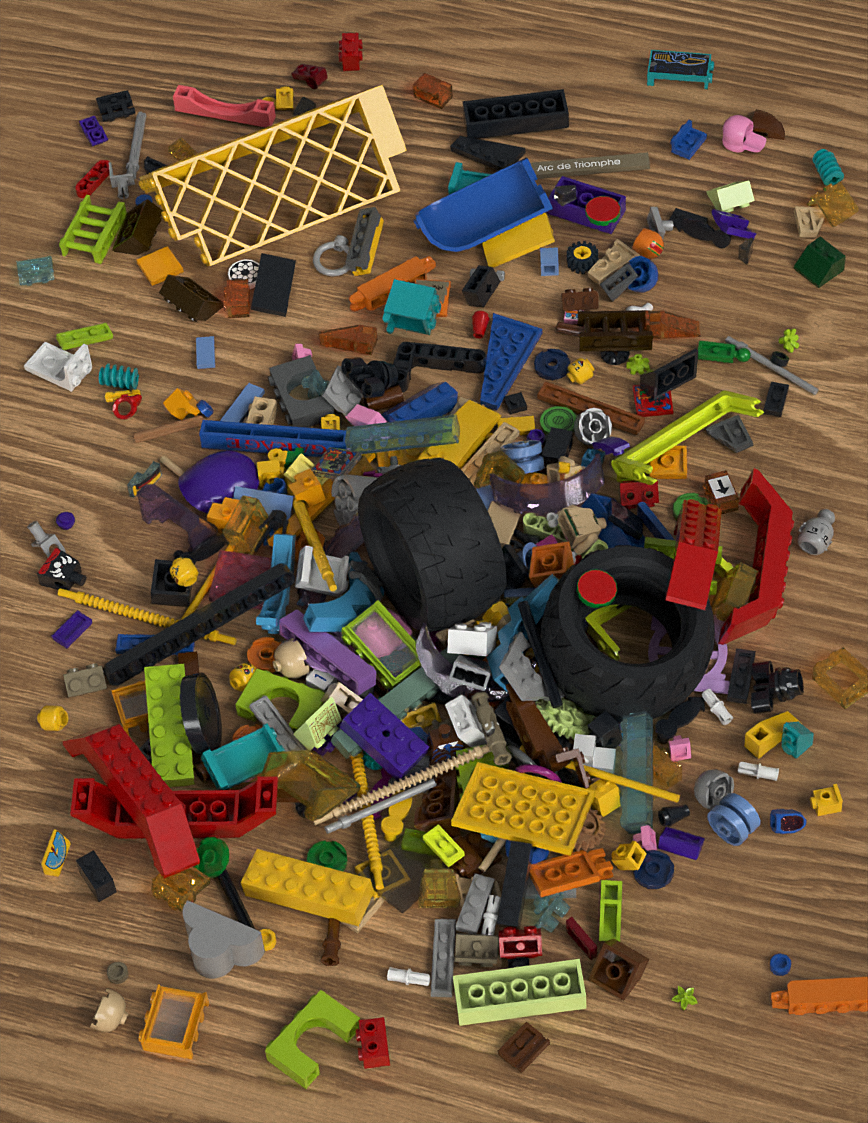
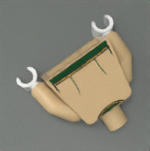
M570 505L558 511L557 514L551 512L546 516L547 521H549V527H556L559 523L567 542L569 541L571 549L574 548V551H571L574 563L576 561L575 556H580L597 541L601 529L606 528L605 518H596L593 510L590 508Z

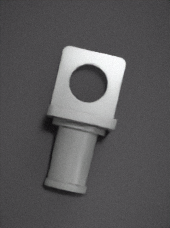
M109 162L112 188L118 187V198L123 199L124 193L125 199L129 197L128 186L135 185L133 174L113 175L112 164Z
M33 521L27 526L36 539L31 546L41 547L48 558L51 555L49 547L52 544H56L60 550L66 552L56 535L45 533L38 521Z

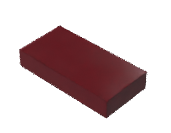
M573 917L567 919L566 932L589 959L593 960L596 958L597 945Z

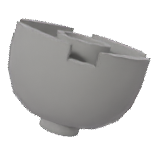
M598 408L584 410L574 421L575 436L580 442L593 446V442L609 437L612 432L609 416H606L603 410Z
M706 770L695 782V798L700 805L712 810L716 805H719V802L728 793H733L734 780L721 770Z

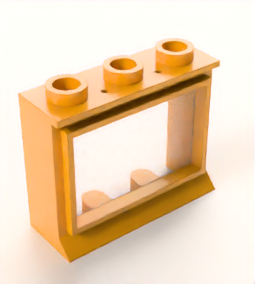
M138 681L137 683L112 690L122 728L129 735L128 728L138 725L141 732H146L149 721L145 681Z
M158 984L156 992L153 991L151 995V1008L145 1014V1027L139 1033V1042H141L143 1051L193 1059L192 1044L193 1041H198L199 1034L197 1028L199 1023L204 1021L203 1008L204 1006H209L207 992L196 993L163 987Z

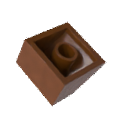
M611 939L603 944L588 980L624 1001L641 979L649 958L616 939Z

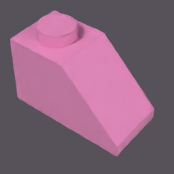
M358 404L345 417L370 443L380 438L391 426L379 412Z

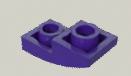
M95 115L79 121L92 147L108 141Z
M606 437L592 443L594 450L601 448L602 451H605L606 455L613 453L614 456L625 453L624 449L630 447L627 441L618 437Z

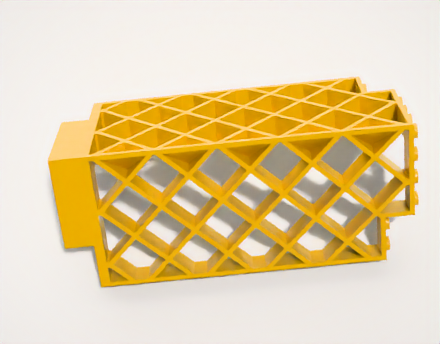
M383 85L330 102L139 177V186L145 193L156 192L155 199L157 204L162 207L163 212L161 214L163 220L168 222L170 237L178 241L194 234V242L197 248L199 247L201 250L200 258L203 264L212 266L399 192L400 188L388 158L405 152L407 149ZM359 112L366 132L346 123L349 115ZM329 123L337 125L328 148L307 138L310 130ZM343 129L364 138L355 160L334 151ZM290 138L298 140L289 163L268 154L270 146ZM370 143L382 173L361 164ZM304 144L326 153L316 176L295 166ZM252 153L259 156L250 179L228 169L230 162ZM331 157L352 166L344 188L323 179ZM265 159L286 168L277 191L256 182ZM213 168L219 171L210 194L188 184L190 178L196 174ZM359 169L379 178L373 196L369 199H364L350 192ZM292 172L314 181L305 204L283 194ZM225 174L247 184L238 207L216 197ZM386 183L388 191L382 193V190ZM175 184L180 187L171 209H169L162 188ZM320 185L341 194L334 212L328 215L311 207ZM253 187L274 196L266 219L244 210ZM185 189L208 199L198 223L176 213ZM347 197L359 202L342 209ZM280 200L302 209L293 229L286 230L271 223ZM213 202L235 212L226 235L204 226ZM308 212L320 217L304 224ZM241 215L263 225L253 245L248 246L232 239ZM173 218L195 227V229L180 235ZM269 228L280 232V234L264 240ZM201 231L223 240L215 260H212ZM229 243L241 248L225 255Z

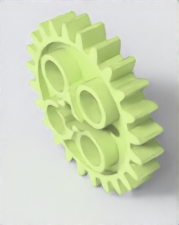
M562 697L563 704L558 708H553L550 700L539 699L536 701L537 708L553 733L557 732L560 737L565 735L567 739L572 737L573 740L575 739V734H589L587 725L593 721L594 716L584 712L581 707L571 700Z

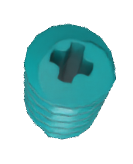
M821 149L813 155L812 161L824 185L833 186L843 180L844 174L833 152Z
M107 363L106 367H101L99 371L100 385L106 384L109 387L127 388L128 390H136L138 387V368H134L133 372H131V367L128 366L126 371H124V366L121 365L119 370H117V364H114L111 369L110 363Z

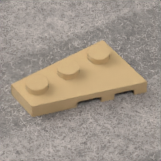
M616 239L614 246L611 249L608 248L605 252L606 255L599 259L588 271V278L600 286L603 281L629 263L630 259L640 256V254L619 239Z

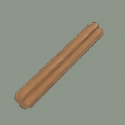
M200 415L134 433L133 438L135 443L195 428L201 426L204 417Z

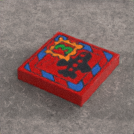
M633 385L636 415L641 417L673 415L671 391L653 400L640 388V385Z

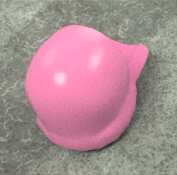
M734 115L724 122L722 141L726 149L736 153L743 152L744 150L758 153L764 148L767 139L753 132V122L749 118Z

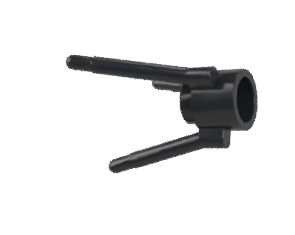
M272 510L271 514L261 523L259 529H262L268 522L269 526L259 540L254 552L258 551L272 529L282 528V534H286L289 521L286 520L287 515L283 511Z

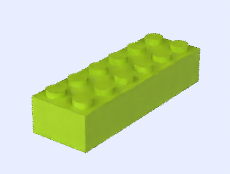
M184 664L144 667L152 766L168 787L195 785L192 748L186 735L180 707V686L185 676Z

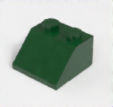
M820 236L807 245L795 263L794 269L817 288H820L844 271L846 256Z

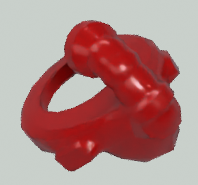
M122 394L113 404L114 415L122 420L131 418L136 413L137 407L142 401V396L140 394L134 396ZM123 401H127L131 405V410L127 415H121L118 411V406Z

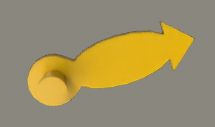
M412 797L388 808V817H385L381 822V829L385 833L384 838L386 841H395L396 836L403 831L404 824L402 820L405 819L411 809Z

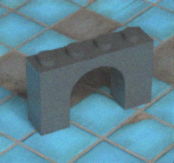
M311 355L269 368L270 376H267L270 386L275 388L273 389L275 398L280 400L279 406L282 413H286L285 420L288 426L311 427L320 424L321 417H325L327 414H335L334 407L323 396L310 400H297L289 395L295 387L318 380L316 366Z

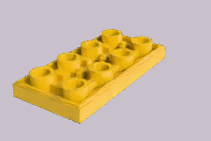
M545 212L482 242L488 266L494 268L555 242L548 215Z

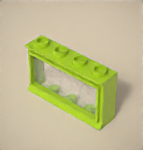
M379 600L342 628L341 638L348 646L351 645L355 649L354 653L356 655H359L367 664L375 668L376 674L380 678V683L386 689L392 690L422 667L417 650L422 664L425 665L429 662V656L418 644L416 650L417 642Z

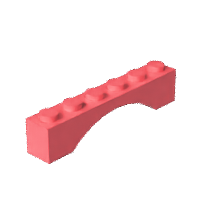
M178 85L173 95L175 111L265 128L271 126L276 117L274 102L257 99L246 104H230L212 99L194 87Z

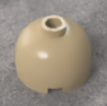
M291 638L281 643L275 650L273 666L283 676L296 679L309 673V665L305 666L304 660L307 657L302 646L297 640L293 642L294 638Z
M106 988L105 992L108 995L107 997L102 996L93 1017L97 1021L95 1025L92 1023L90 1025V1028L101 1032H111L118 1027L119 1023L124 1025L128 1013L125 1012L126 1003L124 998L116 991Z

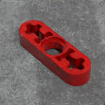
M108 160L98 161L76 184L75 189L79 198H85L86 195L91 196L110 175ZM92 177H97V178H98V179L95 180V181H91V180H90V178H92Z

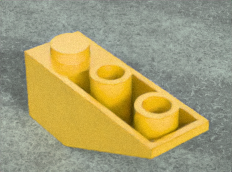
M788 711L763 720L745 733L744 747L759 759L782 741L783 725L786 722L800 721Z

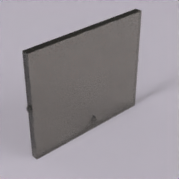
M406 831L380 854L383 867L381 871L383 889H376L374 876L370 871L369 865L358 876L370 878L373 890L378 893V896L385 899L403 914L426 893V890L428 891L430 886L434 883L436 884L437 880L446 875L453 866L451 865L448 868L430 847ZM431 864H440V872H432ZM423 879H435L427 887Z

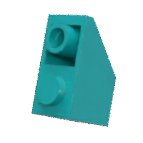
M786 722L783 725L781 747L785 753L797 759L813 745L814 733L800 722Z

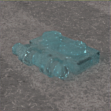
M51 256L17 262L20 285L27 284V286H31L32 283H48L50 280H55Z

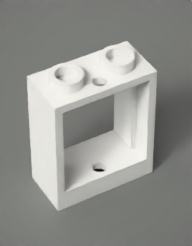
M463 695L445 704L459 739L470 747L487 744L482 731V724L476 716L475 705Z

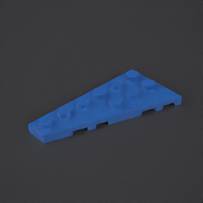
M493 313L480 405L483 404L485 407L498 410L543 334L541 328Z

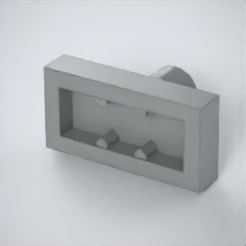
M650 207L646 219L649 229L657 232L663 239L665 231L673 230V221L661 220L658 207Z

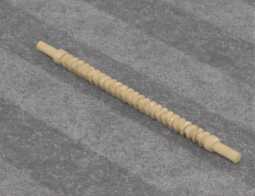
M488 745L476 746L472 751L469 749L468 753L463 752V755L458 754L456 758L452 756L451 760L447 758V761H442V764L436 763V766L431 765L430 769L426 767L425 771L421 769L420 773L410 774L409 778L405 776L404 780L400 778L399 782L394 781V784L388 783L387 787L383 785L382 789L378 787L377 791L367 792L366 796L362 794L361 798L357 796L356 800L346 801L344 805L340 803L339 807L337 805L333 806L330 811L315 816L312 820L317 825L332 818L338 819L341 817V814L346 815L348 811L352 813L353 809L357 811L358 807L368 806L369 802L373 804L374 800L378 802L379 798L389 797L391 793L394 795L395 791L399 793L400 789L405 790V787L411 788L412 784L416 786L417 782L421 784L422 780L432 779L433 775L437 777L438 773L442 775L443 771L448 772V769L453 770L455 766L458 768L459 764L463 766L464 762L469 763V760L480 759L484 757V754L491 751Z

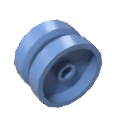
M539 440L518 441L500 447L501 457L507 459L503 463V470L506 475L528 474L545 468L543 457L537 456L542 452Z
M728 793L719 802V805H716L707 814L708 822L714 832L725 842L733 846L741 845L748 838V834L753 833L760 826L761 821L754 807L743 797L735 793Z

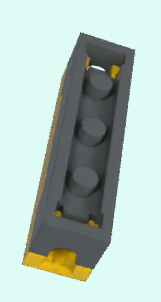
M376 207L359 210L346 259V264L354 276L371 273L384 223Z

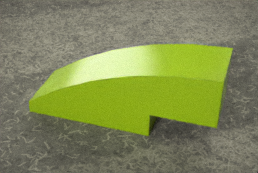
M601 880L599 942H607L611 939H616L620 942L622 881Z

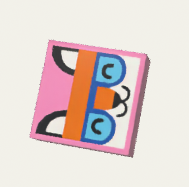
M584 310L565 311L564 323L578 324V312Z

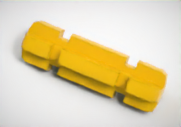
M139 389L132 390L131 392L130 390L115 391V393L106 392L105 400L106 402H114L122 394L134 396L136 394L141 395Z

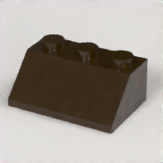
M146 199L128 211L112 251L131 255H140L144 251L147 252L151 248V241L157 233L156 228L162 220L161 212L163 210Z
M167 275L159 291V294L164 297L166 302L176 305L178 311L188 314V318L195 322L198 320H208L225 306L224 302L189 277Z

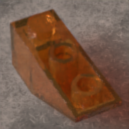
M663 310L645 311L646 331L653 332V339L700 337L699 321Z
M359 324L320 331V346L372 356L378 341L377 328Z

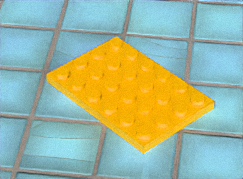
M477 762L451 820V826L510 841L529 843L534 847L571 856L595 797V791Z

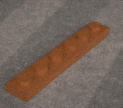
M546 381L537 394V399L555 406L566 407L577 414L591 408L601 409L606 416H609L612 427L634 435H638L645 424L644 417Z

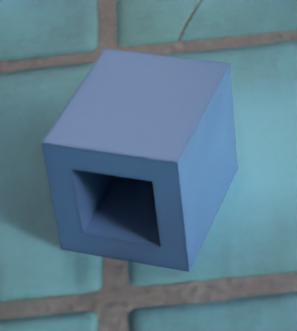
M540 248L541 276L559 275L558 248Z

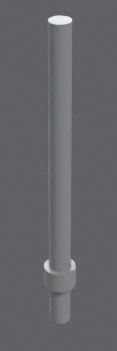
M730 336L726 338V343L736 345V351L740 348H747L751 353V358L813 395L817 394L818 388L786 369L773 364L766 357L750 349L746 343L739 342Z
M428 780L349 816L344 815L338 818V821L324 826L325 831L329 834L340 828H348L351 826V823L435 787V780Z

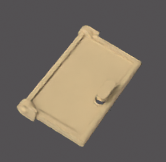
M491 501L488 513L496 529L501 548H503L504 545L510 544L524 506Z

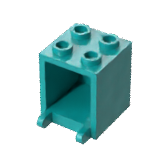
M394 279L382 318L384 323H388L387 333L391 334L395 328L430 335L431 330H434L436 326V315L441 311L439 295H437L436 289L433 287Z

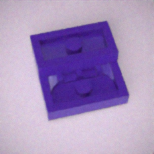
M712 209V216L723 232L754 240L756 233L747 228L749 220L741 215Z

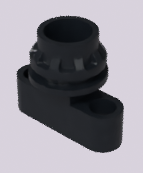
M356 357L345 358L341 364L343 373L365 398L382 397L385 390L395 386L398 380L396 367L392 363L373 360L366 364L362 358Z
M771 661L752 664V676L756 681V685L753 686L756 692L751 693V706L754 714L772 712L774 698H778L780 702H785L786 699L789 701L793 700L796 696L803 695L804 683L799 669L792 670L789 667L781 669L778 667L775 668L774 672Z

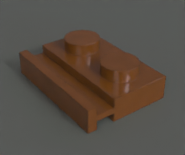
M525 1022L498 1050V1055L522 1073L550 1045V1040L543 1037V1034L528 1022Z

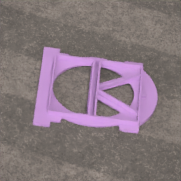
M713 614L714 639L718 645V651H713L710 659L717 660V662L703 676L694 691L704 692L707 689H711L713 693L728 694L730 681H726L725 674H721L727 661V644H718L720 628L724 621ZM652 616L651 630H655V633L651 638L648 652L650 662L657 660L658 655H666L672 649V647L659 646L661 639L667 631L654 616Z

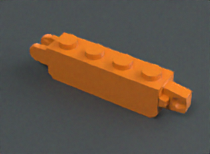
M416 256L357 287V292L349 297L350 309L357 312L366 307L367 310L373 311L383 306L387 302L394 279L415 283V279L427 280V273L436 267V262L430 256L419 259Z
M868 977L790 981L787 984V990L771 993L772 1008L788 1009V1014L804 1015L806 1013L825 1014L827 1012L846 1013L857 1010L867 1012Z

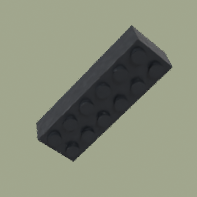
M564 89L462 101L466 134L469 138L480 139L569 128V112Z

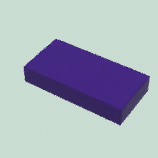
M77 610L52 635V639L67 649L93 623L92 619Z

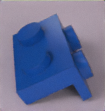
M688 120L685 125L681 126L679 132L672 137L670 142L672 145L671 152L690 160L707 139V134L692 128V121Z

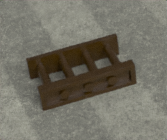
M650 310L578 312L577 325L584 326V332H579V352L652 350L653 332L646 331V327H650ZM638 327V331H628L627 328ZM591 328H602V332H591ZM609 328H620V332H609Z

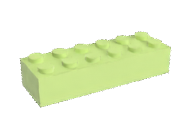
M580 959L453 976L459 1026L586 1009V992Z

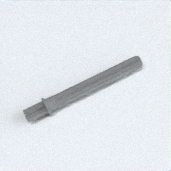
M141 111L136 116L129 161L126 164V174H133L134 179H136L137 171L140 168L138 163L146 122V113Z

